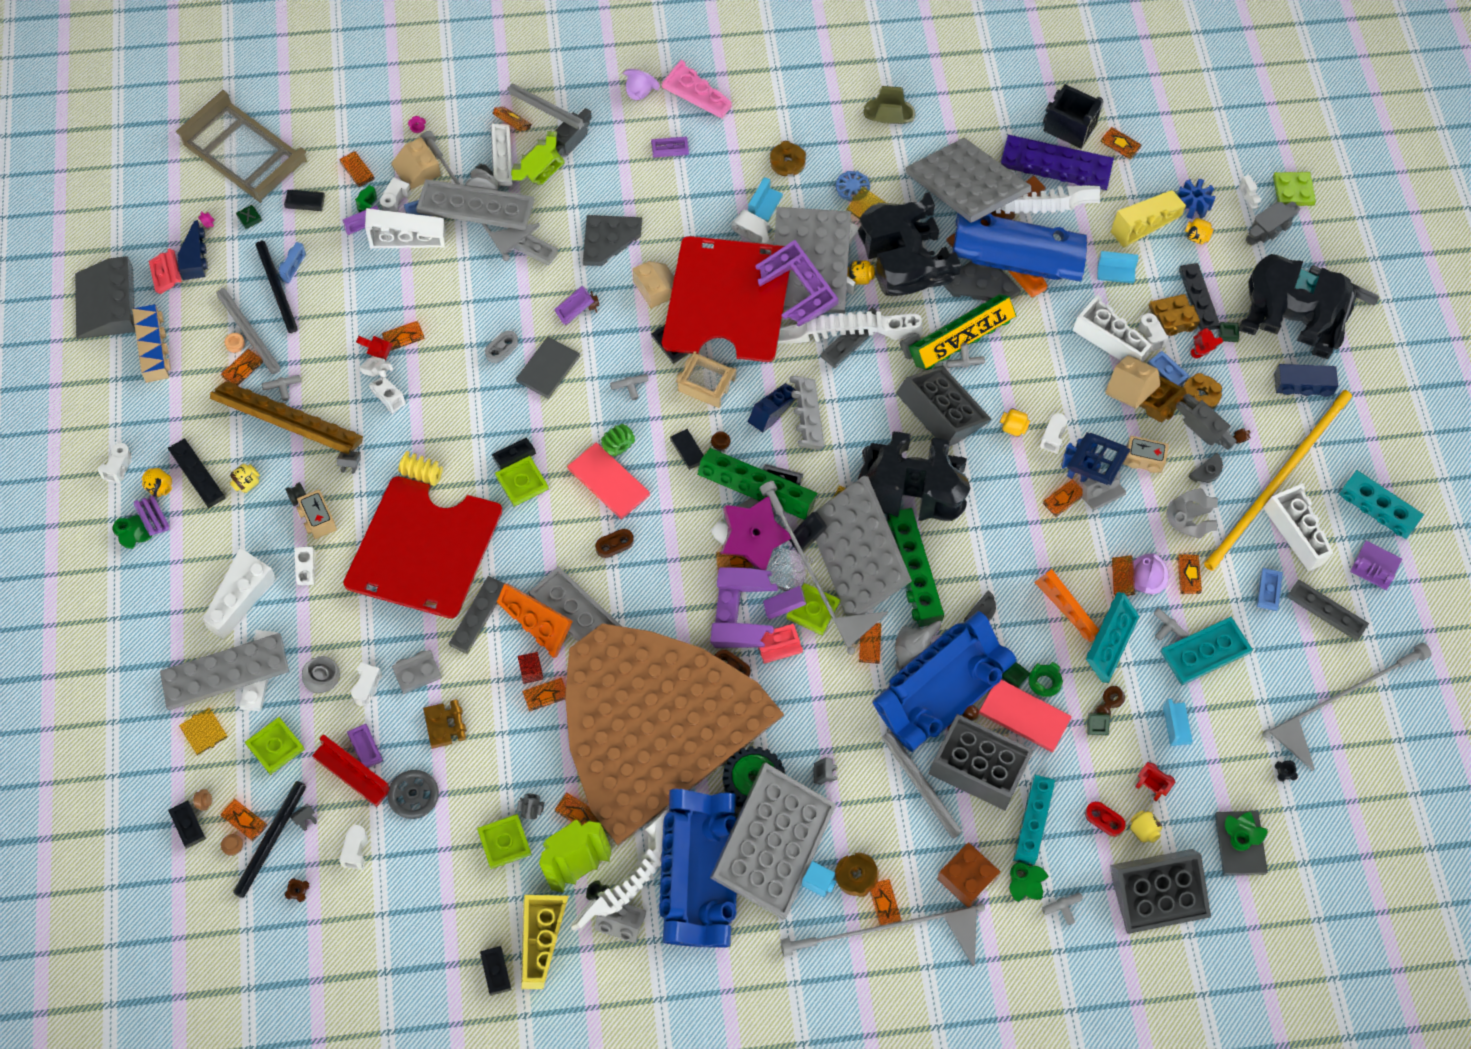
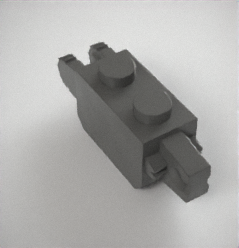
M587 108L579 114L571 113L583 119L584 126L578 130L563 122L555 130L557 131L556 150L560 156L563 154L569 155L586 137L590 124L589 121L592 118V112Z
M1282 202L1274 203L1255 217L1251 230H1249V235L1246 237L1247 244L1255 245L1259 241L1265 243L1269 239H1275L1279 232L1282 230L1286 231L1292 226V220L1301 208L1295 202H1290L1286 205Z
M1185 394L1183 396L1185 403L1181 401L1176 404L1178 411L1185 416L1183 419L1184 423L1207 444H1221L1227 450L1232 448L1237 440L1228 430L1231 425L1203 400L1199 402L1191 394Z

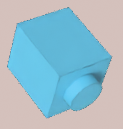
M812 861L802 880L801 886L825 898L827 892L832 893L837 883L834 880L836 873Z

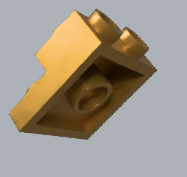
M1185 294L1150 301L1148 305L1151 313L1157 317L1168 336H1174L1184 331H1194L1200 322L1194 306H1190Z
M1159 376L1160 386L1139 406L1146 409L1148 416L1162 423L1165 419L1170 420L1173 417L1178 402L1182 401L1185 403L1183 396L1186 394V389Z

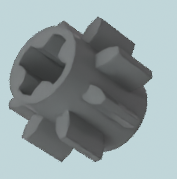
M525 794L524 798L521 797L520 801H518L517 811H522L521 816L525 819H536L537 815L541 816L544 810V802H540V796L537 794Z

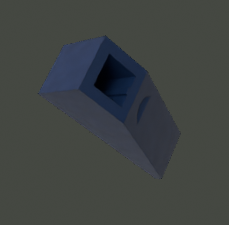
M198 220L193 222L178 252V267L183 280L206 277L205 270L208 269L207 259L204 258V254H207L205 242L203 243L202 240L205 238L204 227H200Z
M784 383L757 402L752 409L748 423L762 433L773 426L796 401L797 398H793L791 394L793 391H796L794 387Z

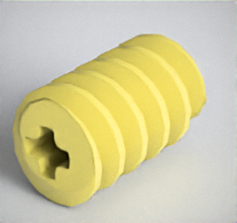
M406 451L399 463V473L401 472L403 476L408 475L412 479L416 478L418 481L423 480L426 484L430 482L432 486H436L442 476L443 466L439 468L438 461L431 465L430 458L424 462V456H420L417 460L416 453L410 458V452Z

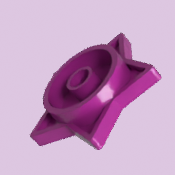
M770 497L762 499L750 508L730 505L723 507L728 532L720 553L745 557L757 569L766 570L773 549L792 539L790 534L774 520Z

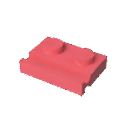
M170 248L167 249L168 252H163L149 261L155 292L159 294L175 286L176 282H182L175 251Z
M794 623L776 628L772 634L766 632L761 639L765 646L758 647L764 664L803 653Z

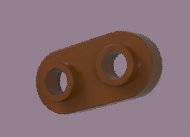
M620 529L599 538L595 544L596 553L602 558H609L630 549L634 544L633 533L628 529ZM623 539L627 540L626 543H621L620 541ZM605 547L609 548V550L603 551L602 549Z
M728 650L716 652L714 656L721 660H726L727 664L750 677L751 669L743 660Z

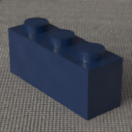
M1279 364L1274 373L1276 393H1283L1284 395L1302 394L1304 396L1321 395L1327 397L1333 396L1338 388L1336 366Z

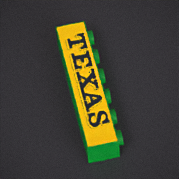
M998 294L908 346L915 366L924 370L932 369L936 363L949 359L950 355L955 352H960L961 344L967 343L969 345L976 343L984 335L995 332L996 328L1009 324L1013 318L1017 317L1010 296Z

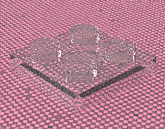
M779 546L773 549L766 569L772 573V576L768 577L771 584L776 583L778 589L788 591L798 586L802 588L808 570L800 554ZM805 556L811 567L813 558Z

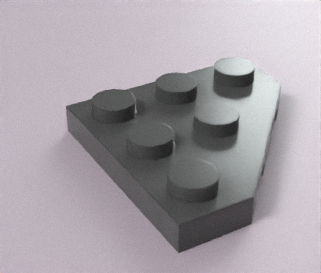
M587 215L583 265L603 266L613 255H618L626 249L627 245L633 240H638L642 233V217Z
M972 261L961 267L960 274L955 275V279L951 283L943 285L954 297H961L962 295L984 301L992 299L998 294L1010 296L1012 300L1021 293V289L1002 269L974 264Z

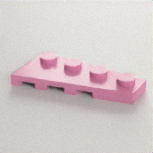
M682 59L662 82V88L721 119L732 107V102L717 89L709 86V82L705 79L702 80L695 70L689 69Z

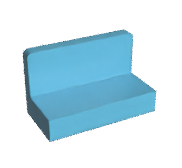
M764 177L748 204V211L769 222L783 197V193L771 189V179Z
M1101 251L1098 259L1097 279L1134 283L1138 255Z
M1172 698L1167 699L1163 706L1170 746L1190 745L1193 741L1185 703H1173Z

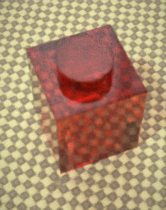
M538 652L517 656L523 684L544 680Z

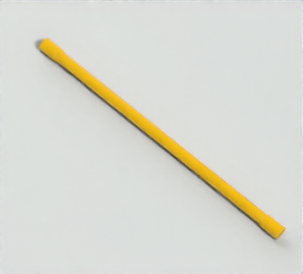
M1343 390L1330 409L1219 547L1205 561L1204 566L1208 570H1215L1223 560L1224 555L1340 410L1350 401L1352 394L1349 391Z

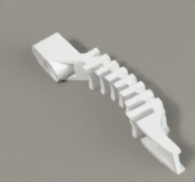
M1062 186L1058 187L1057 196H1055L1054 189H1049V196H1046L1045 191H1041V196H1037L1036 192H1032V197H1028L1027 193L1023 197L997 209L996 213H1001V210L1005 211V214H1010V212H1015V214H1019V212H1024V214L1033 212L1035 214L1038 211H1042V213H1047V211L1056 213L1057 210H1060V212L1072 210L1080 204L1100 203V186H1068V195H1064Z
M742 210L732 222V229L739 235L754 243L774 245V241L769 240L768 232L771 229L770 225L764 219L749 211ZM760 249V253L771 255V250ZM847 277L846 292L853 295L855 282Z
M868 311L867 314H862V312L853 314L851 312L848 315L839 313L837 316L829 314L827 317L820 315V317L801 326H797V324L781 326L778 344L810 342L809 334H813L815 342L820 341L819 333H822L824 339L828 338V332H831L833 337L837 336V331H840L841 335H846V330H850V335L855 334V330H859V335L864 334V329H868L869 335H873V332H878L893 340L905 339L914 333L919 334V336L922 334V318L920 315L913 313L882 316L881 311H876V315L872 314L871 311Z
M669 805L645 827V830L648 832V851L642 852L639 855L643 861L635 864L638 870L630 872L629 874L632 877L624 879L623 884H618L614 889L608 888L604 892L597 894L599 898L597 900L594 899L571 925L573 931L578 927L582 928L593 916L606 917L608 914L621 910L622 906L630 901L629 899L637 894L636 891L644 887L642 884L650 880L649 876L656 872L655 869L661 866L663 821L665 815L669 812Z

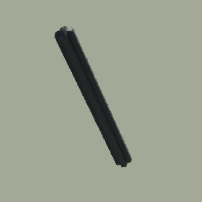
M263 240L256 242L257 251L287 331L290 334L297 332L298 328L267 245Z
M299 781L294 783L233 890L236 896L244 898L290 818L289 816L306 789L304 783Z

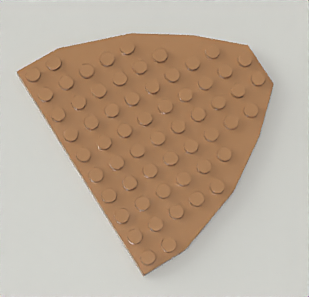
M602 623L569 648L565 700L570 752L591 812L617 846L649 823L669 805V791L671 789L691 790L728 761L730 757H733V754L746 747L784 717V713L755 680L701 647L652 631Z

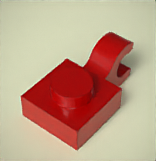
M358 336L356 343L368 348L367 354L382 358L385 361L393 345L376 336H373L372 341Z

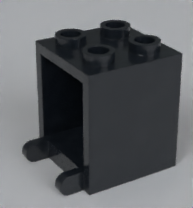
M1064 84L1061 90L1058 89L1056 91L1053 103L1049 102L1046 108L1047 114L1043 119L1045 124L1043 131L1082 149L1098 123L1103 99L1101 97L1094 98Z

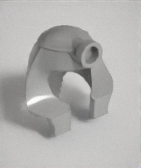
M1201 488L1187 491L1169 503L1166 511L1167 519L1170 525L1179 532L1200 539L1208 532L1217 531V521H1202L1196 525L1193 522V518L1210 513L1213 508H1217L1218 498L1207 496Z
M936 621L923 629L920 627L913 629L907 626L901 628L895 642V652L898 658L895 664L896 670H902L931 645V639L941 628V621Z

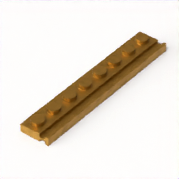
M225 381L215 388L214 392H210V399L348 455L350 451L355 450L363 441V436L356 434L354 431L346 430L337 424L326 422L319 417L306 414L302 410L291 408L284 403L271 400L267 396H261L249 389L236 386L232 382Z

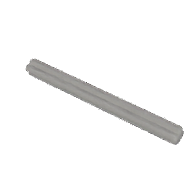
M510 84V87L507 88L509 94L578 130L584 126L583 119L515 84Z
M225 288L217 290L218 298L272 374L279 372V364Z
M887 732L882 737L884 743L950 837H958L962 833L960 827L892 732Z

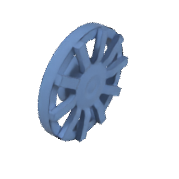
M846 171L839 175L836 181V191L841 198L847 201H859L868 195L870 182L867 176L859 171ZM839 186H845V188L840 190ZM861 186H867V189L865 190Z

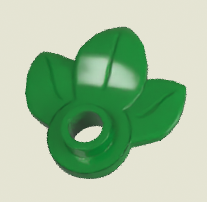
M134 515L129 519L119 518L112 526L113 533L118 536L119 543L128 549H133L136 542L142 543L152 538V535L150 536L144 527L139 515Z
M1251 812L1241 815L1238 820L1228 815L1225 820V830L1231 836V845L1238 851H1246L1251 845L1261 844L1267 836L1268 829L1255 827V821ZM1237 839H1243L1244 844H1240Z
M1021 862L1014 864L1010 869L1012 881L1009 885V890L1014 900L1020 902L1025 896L1033 900H1042L1043 888L1040 882L1045 881L1049 877L1046 871L1039 866L1029 867ZM1017 871H1022L1024 876L1019 877Z

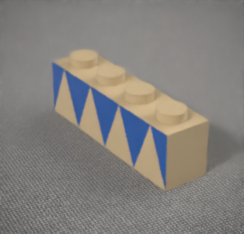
M156 304L133 308L143 378L146 383L168 379V371L171 370L169 359H166V354H169L167 343H164L163 338H166L165 328L161 326V323L164 322L163 313L158 311Z

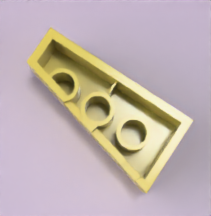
M1173 190L1118 210L1113 221L1111 233L1124 248L1181 217L1186 205Z
M524 895L521 989L544 988L568 896Z

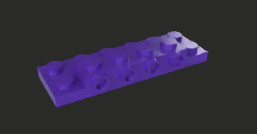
M1008 135L1001 164L1007 169L1026 174L1038 175L1080 186H1100L1101 190L1107 191L1114 158Z

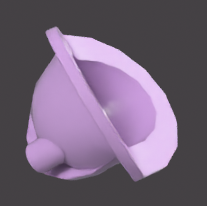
M626 69L622 73L628 76L626 92L632 100L645 98L652 88L657 91L660 89L658 81L646 72L637 69Z
M1155 553L1144 554L1138 557L1128 570V579L1131 585L1142 593L1151 595L1160 593L1166 588L1169 573L1167 566Z

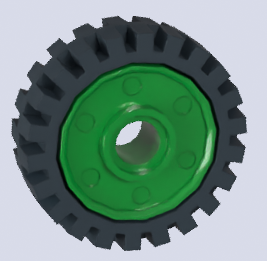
M749 746L748 749H740V752H736L733 754V757L728 759L723 772V787L725 793L736 795L735 805L737 807H743L754 783L749 780V777L757 776L762 764L767 763L785 774L784 766H782L781 760L777 759L775 753L771 754L770 750H762V747L759 746L757 749Z

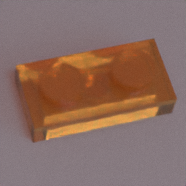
M1132 555L1113 557L1114 595L1116 596L1117 592L1125 593L1126 596L1135 595L1134 561Z

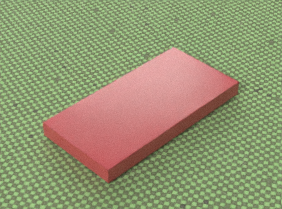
M597 442L567 466L568 470L621 520L650 496V492Z
M1003 680L991 689L979 711L980 715L1052 753L1072 718L1067 713Z

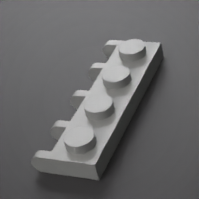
M791 376L789 378L790 382L795 383L796 391H793L791 394L798 401V408L794 409V414L800 416L801 423L796 426V431L802 432L803 440L798 441V446L821 450L824 448L815 379Z

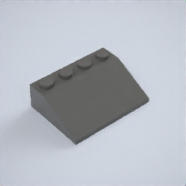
M128 256L108 258L75 273L77 339L135 332L132 311L135 308L134 273Z
M943 365L906 377L896 392L902 402L925 425L926 429L935 438L949 440V446L959 443L992 420Z
M957 714L933 760L928 774L1006 811L1034 750Z
M1189 849L1110 865L1113 886L1128 934L1211 917L1202 856L1196 850Z

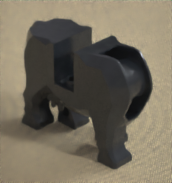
M930 192L925 193L918 202L874 204L859 219L861 223L858 229L859 237L865 246L868 260L877 258L875 277L879 282L881 291L887 296L907 295L929 287L948 285L955 279V275L960 274L961 263L956 252L949 254L947 247H943L936 256L932 257L931 255H934L935 251L928 252L923 248L922 240H938L939 229L934 217L929 218L926 222H917L920 219L926 218L927 215L931 216L934 214L935 204Z
M1276 254L1264 257L1255 266L1248 281L1251 306L1249 316L1243 319L1239 325V331L1255 335L1260 327L1261 330L1278 334L1283 318L1302 321L1306 328L1300 332L1297 341L1314 346L1311 352L1312 355L1329 359L1333 349L1337 350L1342 345L1345 323L1354 309L1356 291L1351 280L1342 273L1332 272L1322 267L1309 293L1305 289L1295 288L1303 261L1289 260Z
M892 432L891 441L887 445L870 443V446L868 445L863 449V466L858 479L862 476L869 478L884 514L890 513L895 517L899 516L902 495L921 498L918 521H924L929 518L940 521H953L965 511L967 505L966 497L971 489L967 477L963 474L967 458L948 455L949 440L932 438L929 448V459L919 457L903 458L901 454L908 451L911 435L902 432Z

